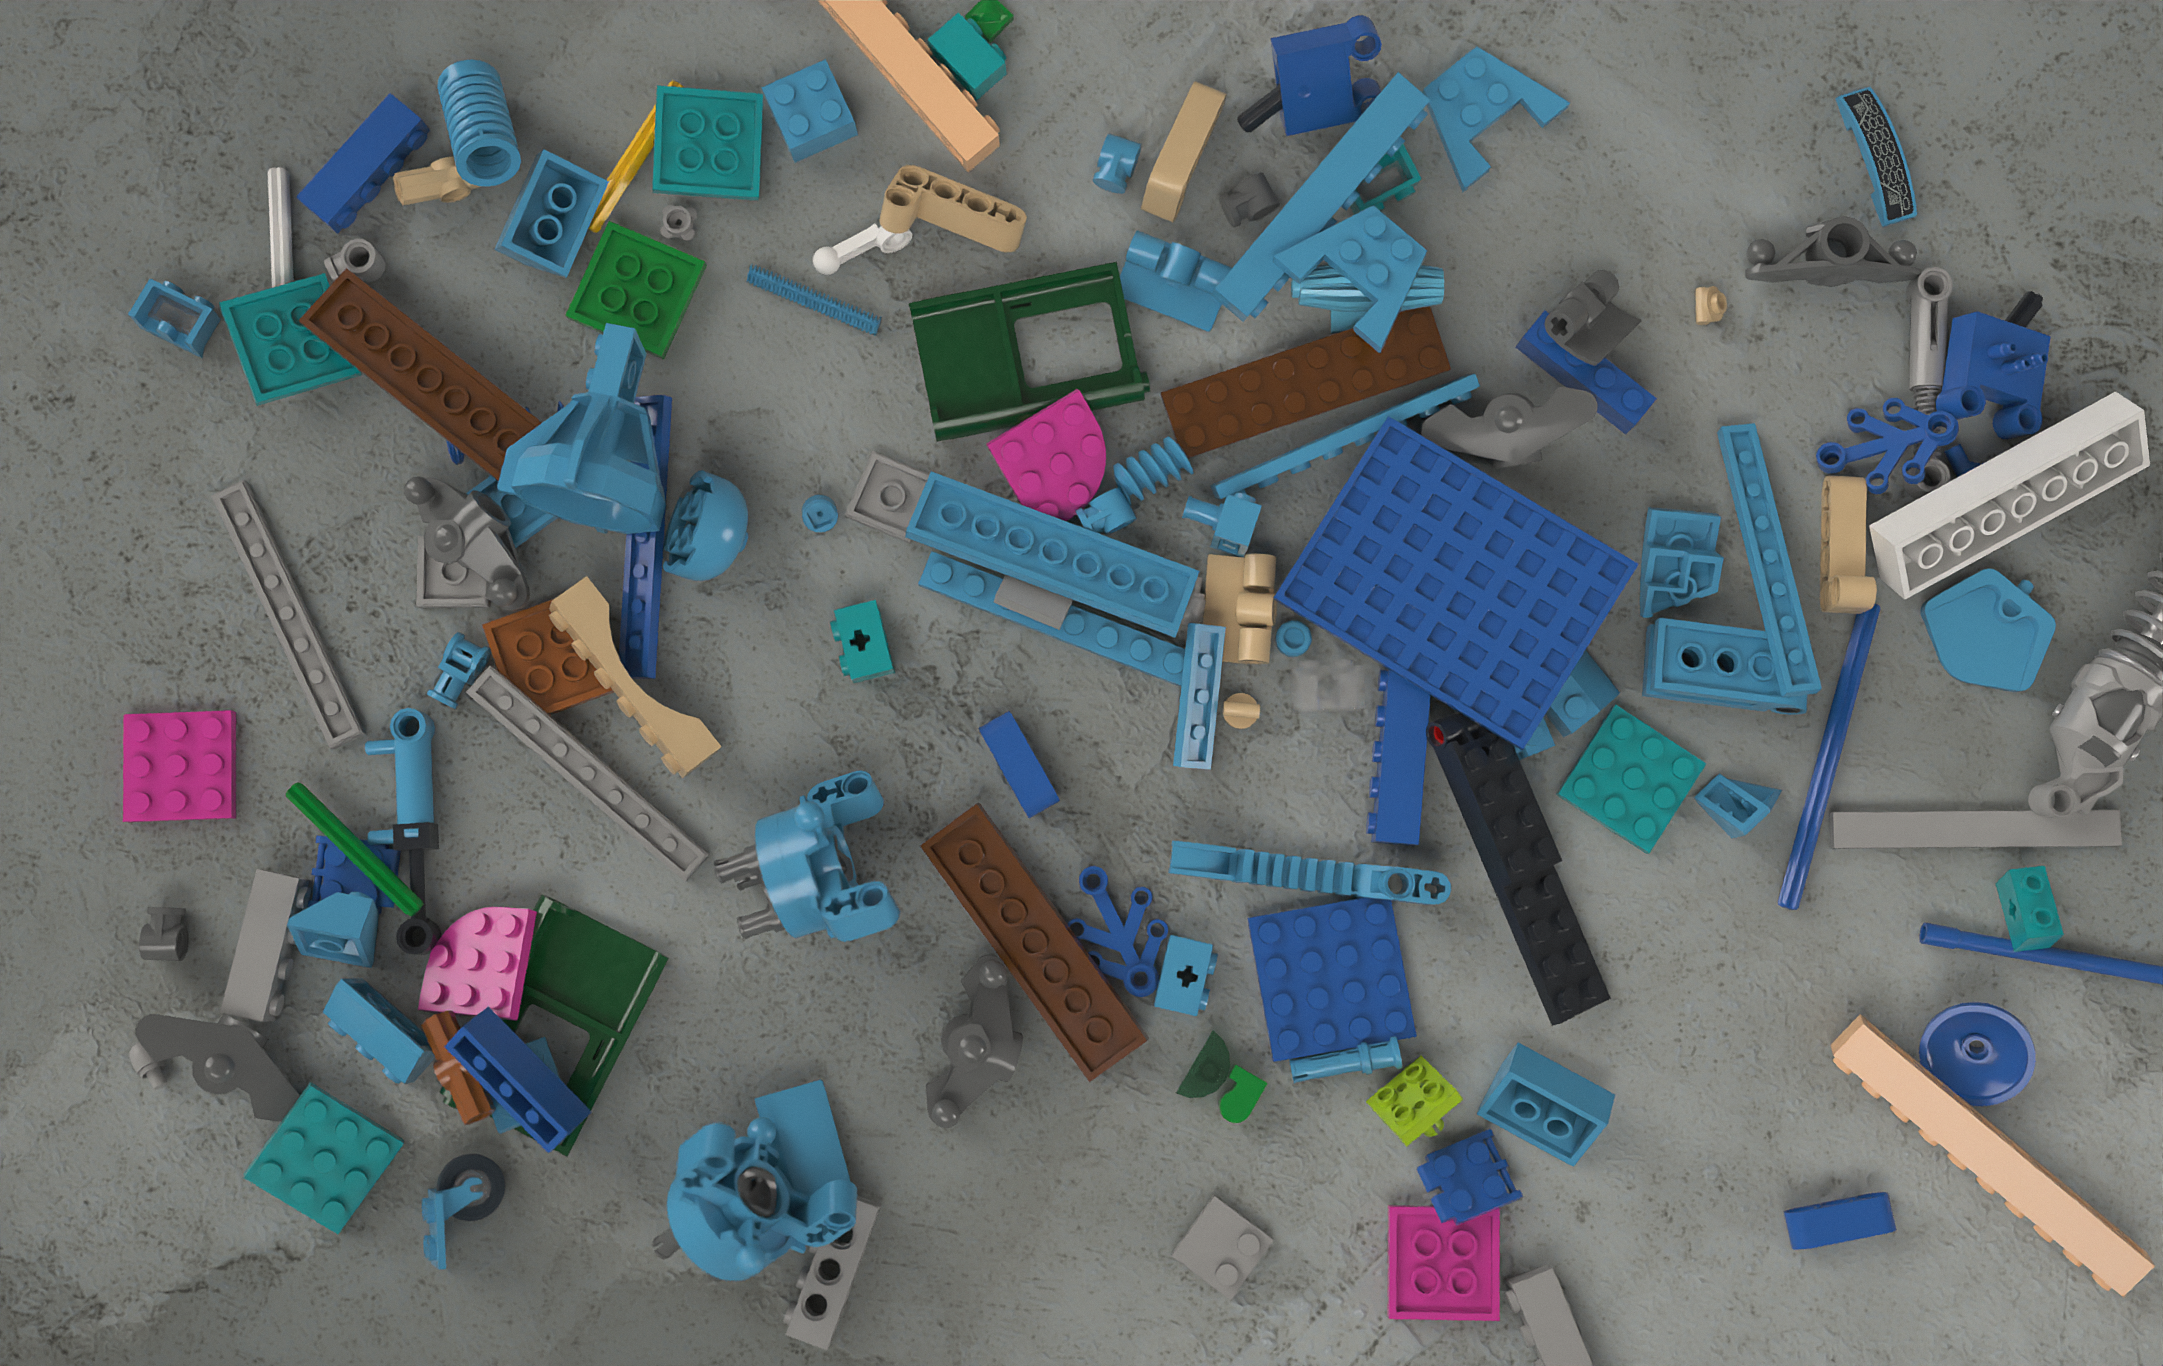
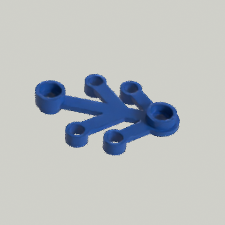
M1890 398L1883 404L1884 418L1889 422L1904 420L1917 427L1903 431L1869 416L1864 409L1856 408L1847 415L1849 429L1855 433L1867 431L1881 438L1848 448H1843L1835 442L1825 443L1816 453L1817 464L1824 473L1835 474L1843 470L1847 463L1885 453L1876 469L1871 471L1866 477L1867 489L1873 494H1882L1888 489V477L1907 447L1922 442L1913 460L1907 461L1902 467L1904 480L1909 484H1918L1924 479L1925 466L1937 447L1948 445L1956 439L1959 432L1958 421L1950 413L1936 411L1926 415L1904 405V402L1898 398ZM1894 406L1901 409L1896 414L1888 412V409ZM1856 417H1863L1865 419L1861 424L1852 423V420ZM1937 427H1945L1947 429L1942 434L1933 432ZM1834 457L1839 460L1834 465L1826 464L1829 458ZM1911 468H1918L1920 473L1911 476L1907 474V471ZM1876 478L1884 480L1880 486H1873L1871 482Z
M1087 867L1080 874V888L1086 894L1093 896L1110 933L1088 926L1083 920L1078 918L1070 920L1067 925L1070 927L1075 922L1083 925L1084 932L1082 935L1076 936L1078 940L1084 939L1119 951L1126 966L1104 960L1095 951H1090L1088 954L1096 955L1099 958L1100 964L1098 968L1102 973L1123 980L1124 986L1130 994L1137 997L1148 996L1156 990L1159 983V974L1153 964L1161 941L1168 934V926L1160 919L1152 920L1147 925L1146 932L1149 938L1139 959L1133 944L1145 908L1152 902L1151 891L1146 887H1138L1131 893L1132 905L1123 926L1105 889L1108 884L1107 874L1100 867ZM1091 874H1096L1100 878V885L1096 888H1091L1086 883L1087 877ZM1138 891H1145L1148 894L1146 904L1140 905L1136 903L1134 897ZM1159 923L1164 927V934L1161 937H1154L1151 934L1150 929L1153 924ZM1137 972L1147 974L1148 981L1145 985L1138 986L1135 984L1134 976Z

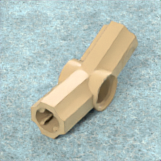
M453 156L436 160L429 167L395 173L393 177L395 192L402 206L434 199H440V201L445 203L455 202L469 196L472 189L481 187L470 184L461 178L457 172Z

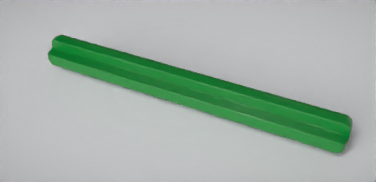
M297 782L287 790L286 797L406 915L413 916L422 908L423 901L308 788Z

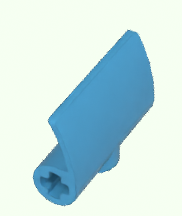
M1137 230L1130 243L1126 262L1120 274L1124 299L1210 332L1222 305L1211 294L1232 267L1204 257L1200 252L1181 244L1169 243Z
M820 1079L754 1099L759 1117L768 1118L775 1125L776 1136L769 1146L779 1153L777 1166L787 1178L792 1189L810 1196L831 1181L846 1180L851 1182L823 1080Z

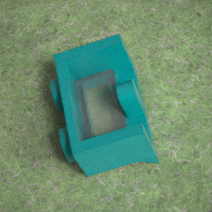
M1404 144L1392 157L1386 153L1381 158L1378 164L1383 168L1370 184L1363 180L1355 189L1360 195L1350 206L1354 215L1373 205L1382 211L1385 209L1383 204L1385 201L1395 197L1396 201L1400 202L1416 192L1414 186L1422 178Z

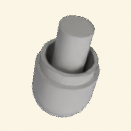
M1197 577L1181 624L1188 626V623L1198 624L1204 615L1206 600H1204L1205 594L1200 593L1201 577Z
M140 1042L134 1044L130 1050L129 1058L137 1075H140L141 1079L148 1078L153 1090H158L167 1085L168 1083L162 1073V1070L166 1067L164 1064L165 1060L155 1062Z

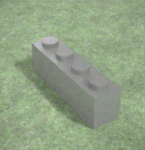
M256 870L220 1013L260 1022L274 1021L275 1016L281 1013L284 1005V995L281 993L284 981L289 979L293 970V959L290 957L293 945H296L287 923L290 917L307 908L308 901L311 898V888L308 887L310 879L269 870Z
M1544 1264L1507 1279L1506 1282L1510 1290L1505 1292V1296L1512 1312L1519 1311L1524 1324L1519 1327L1523 1341L1527 1348L1533 1346L1538 1358L1537 1361L1533 1362V1365L1593 1366L1554 1269L1548 1264Z

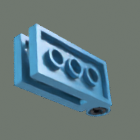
M1658 618L1655 620V624L1647 626L1642 696L1763 712L1770 709L1774 713L1789 715L1807 712L1808 695L1781 696L1766 631L1667 618ZM1682 656L1689 661L1690 667L1683 663ZM1717 661L1722 663L1725 672L1719 668Z

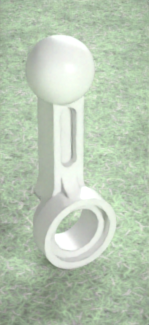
M874 223L868 229L833 247L819 248L813 256V265L819 273L830 275L839 269L840 264L875 246L879 247L883 253H893L902 249L911 241L912 233L910 229L904 233H891L882 226L878 228L876 223Z

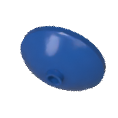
M1962 1003L1941 1011L1927 1024L1919 1045L1920 1064L1971 1106H1991L2013 1098L2026 1087L2035 1069V1046L2025 1025L2005 1009L1987 1003ZM1974 1040H1979L1984 1045L1977 1048L1973 1047L1970 1043Z

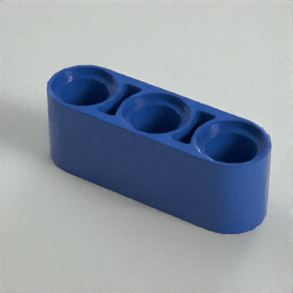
M1010 711L978 728L1028 818L1035 816L1060 801Z
M1888 1192L1864 1194L1784 1211L1790 1244L1793 1250L1816 1248L1896 1231Z

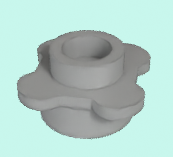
M666 206L662 212L664 226L660 229L661 235L665 239L679 237L684 241L692 240L695 236L693 223L697 218L696 210L692 207ZM681 220L682 224L677 226L676 221Z

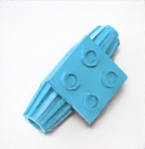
M1329 264L1317 266L1300 284L1291 278V297L1298 298L1299 305L1330 310L1331 333H1339L1354 328L1357 321L1375 304ZM1427 265L1421 266L1400 312L1443 303V268Z

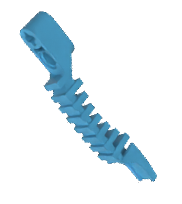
M1172 841L1171 861L1168 871L1170 874L1232 881L1235 883H1249L1251 885H1266L1267 887L1283 886V889L1291 890L1300 888V891L1312 892L1316 890L1318 893L1353 895V897L1373 898L1422 905L1441 904L1447 900L1451 892V883L1448 878L1436 871L1367 864L1354 865L1352 862L1336 864V861L1321 860V862L1315 858H1304L1303 860L1299 856L1285 857L1284 854H1269V852L1262 851L1254 852L1255 850L1249 849L1236 850V848L1183 841ZM1393 874L1398 875L1402 880V889L1397 894L1391 892L1388 887V880ZM1431 883V885L1436 886V893L1425 891V884Z

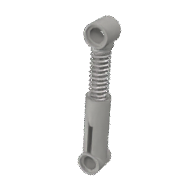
M1931 267L1921 272L1916 279L1908 284L1906 289V297L1910 303L1909 390L1915 392L1913 395L1915 398L1913 409L1926 415L1937 411L1936 399L1942 392L1947 360V302L1953 287L1952 278L1948 272L1938 267ZM1924 282L1929 283L1934 288L1935 295H1930L1925 291ZM1937 427L1933 432L1938 434L1942 429ZM1922 442L1912 445L1915 448L1912 451L1914 456L1917 453ZM1940 446L1937 447L1925 466V472L1932 479L1931 487L1925 485L1922 481L1918 484H1909L1903 478L1904 489L1911 497L1919 499L1949 482V469L1943 463V460L1940 459L1941 453L1938 452L1941 449ZM1911 468L1907 471V474L1911 476L1920 473L1918 468Z

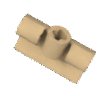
M1246 554L1245 557L1208 555L1203 624L1226 627L1222 662L1269 664L1271 630L1277 618V601L1274 600L1276 595L1274 594L1276 556L1268 554Z

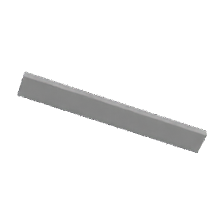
M242 480L211 495L330 749H336L366 734L248 482Z
M489 665L467 690L466 693L684 882L690 878L710 855L709 852L495 667Z
M2090 810L2088 815H2081L2079 812H2076L2067 817L2040 816L2033 811L1829 813L1831 849L2122 846L2120 810Z

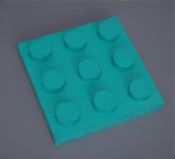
M657 85L652 193L759 201L763 94Z
M325 273L219 302V307L256 406L362 375L358 369L298 321L330 287Z
M1615 704L1606 715L1556 795L1639 850L1649 854L1707 763Z
M310 1082L244 1172L243 1178L334 1233L339 1234L401 1149L404 1139Z

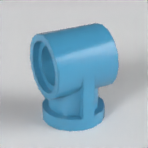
M1108 133L1097 166L1100 167V170L1094 174L1093 183L1109 192L1125 193L1127 188L1126 178H1131L1142 144Z
M1121 487L1112 489L1093 499L1089 503L1091 507L1085 510L1082 507L1075 510L1083 528L1099 534L1104 532L1105 535L1114 533L1137 519Z

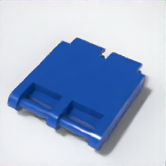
M316 836L315 843H319L316 868H312L311 875H315L312 901H308L307 908L320 902V896L322 901L336 892L344 894L360 892L368 895L374 900L379 914L382 912V907L394 908L395 903L327 836ZM360 839L398 876L401 851L389 849L390 844L370 845L368 840Z
M1492 1129L1427 1154L1425 1157L1427 1163L1417 1168L1427 1193L1439 1189L1441 1194L1431 1199L1441 1223L1453 1219L1457 1226L1524 1197L1521 1190H1516L1506 1169L1509 1165L1506 1159L1502 1160L1492 1140L1494 1137ZM1490 1153H1491V1155H1492V1157H1493L1495 1163H1493V1161H1492V1159H1491V1157H1490V1155H1489Z

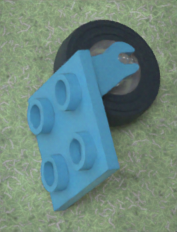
M464 1154L454 1158L441 1171L437 1181V1189H428V1198H422L423 1221L429 1223L430 1235L423 1236L424 1257L428 1258V1261H431V1264L438 1270L446 1269L444 1221L451 1216L462 1221H478L492 1214L502 1202L505 1193V1179L500 1167L493 1160L480 1154Z

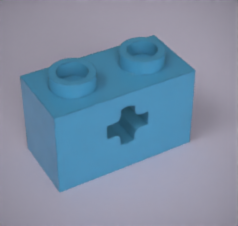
M1169 935L1153 1006L1197 1016L1199 1009L1205 1011L1210 989L1204 988L1207 974H1214L1218 957L1217 953L1212 952V944ZM1186 965L1192 966L1191 973L1196 975L1195 982H1189L1187 988L1182 987V980L1177 978V972L1184 971Z

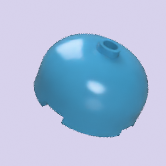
M700 470L689 480V484L693 485L691 491L687 492L684 498L679 497L675 505L663 545V550L669 552V561L665 560L663 569L668 573L693 581H706L721 575L734 562L738 553L743 551L748 540V533L746 532L748 508L741 491L729 480ZM688 521V522H691V523H693V524H696V526H694V525H692V524H687V525L685 526V524H686V522Z

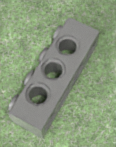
M857 1196L856 1223L852 1227V1240L841 1242L835 1239L825 1246H810L809 1252L815 1255L810 1268L804 1266L800 1273L796 1287L802 1289L798 1302L791 1301L786 1311L783 1323L789 1326L785 1335L828 1350L882 1204ZM832 1258L839 1263L840 1274L838 1276L828 1277L822 1272L821 1263L824 1259ZM812 1294L824 1296L827 1301V1309L823 1312L813 1311L808 1304L809 1296Z

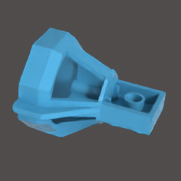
M606 323L604 333L598 335L595 343V355L597 356L595 368H590L587 373L586 389H588V392L575 394L568 405L507 448L497 488L501 493L518 496L526 505L570 523L594 527L597 532L606 534L608 530L624 534L655 532L660 530L666 500L660 481L651 418L645 408L634 404L647 353L635 328ZM629 461L648 464L649 470Z

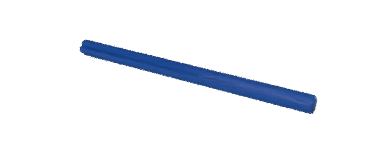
M1874 604L1873 608L1868 611L1856 614L1778 899V905L1789 910H1797L1800 905L1880 612L1878 604Z

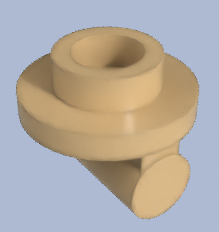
M1699 287L1695 289L1696 324L1707 325L1710 322L1720 321L1723 313L1726 312V297L1717 287Z
M1237 693L1224 701L1223 717L1231 727L1245 729L1254 724L1257 718L1259 719L1260 704H1257L1250 695Z

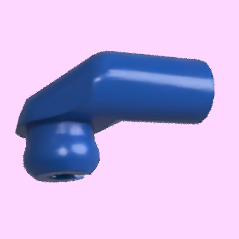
M1961 444L1944 452L1957 478L1981 465L1980 463L1969 461Z

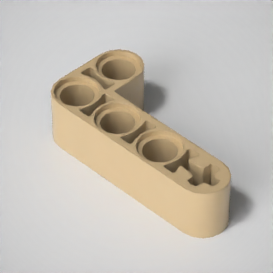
M1196 81L1193 82L1153 167L1146 186L1141 210L1174 223L1184 200L1188 183L1220 116L1227 97L1226 93Z
M906 165L898 170L886 189L879 221L880 225L888 232L899 234L907 232L917 217L998 251L1013 252L1019 248L1027 217L1025 212L1015 205L919 166Z
M1826 476L1823 481L1820 552V607L1822 612L1861 614L1872 609L1875 604L1877 592L1875 578L1865 576L1867 487L1864 477Z

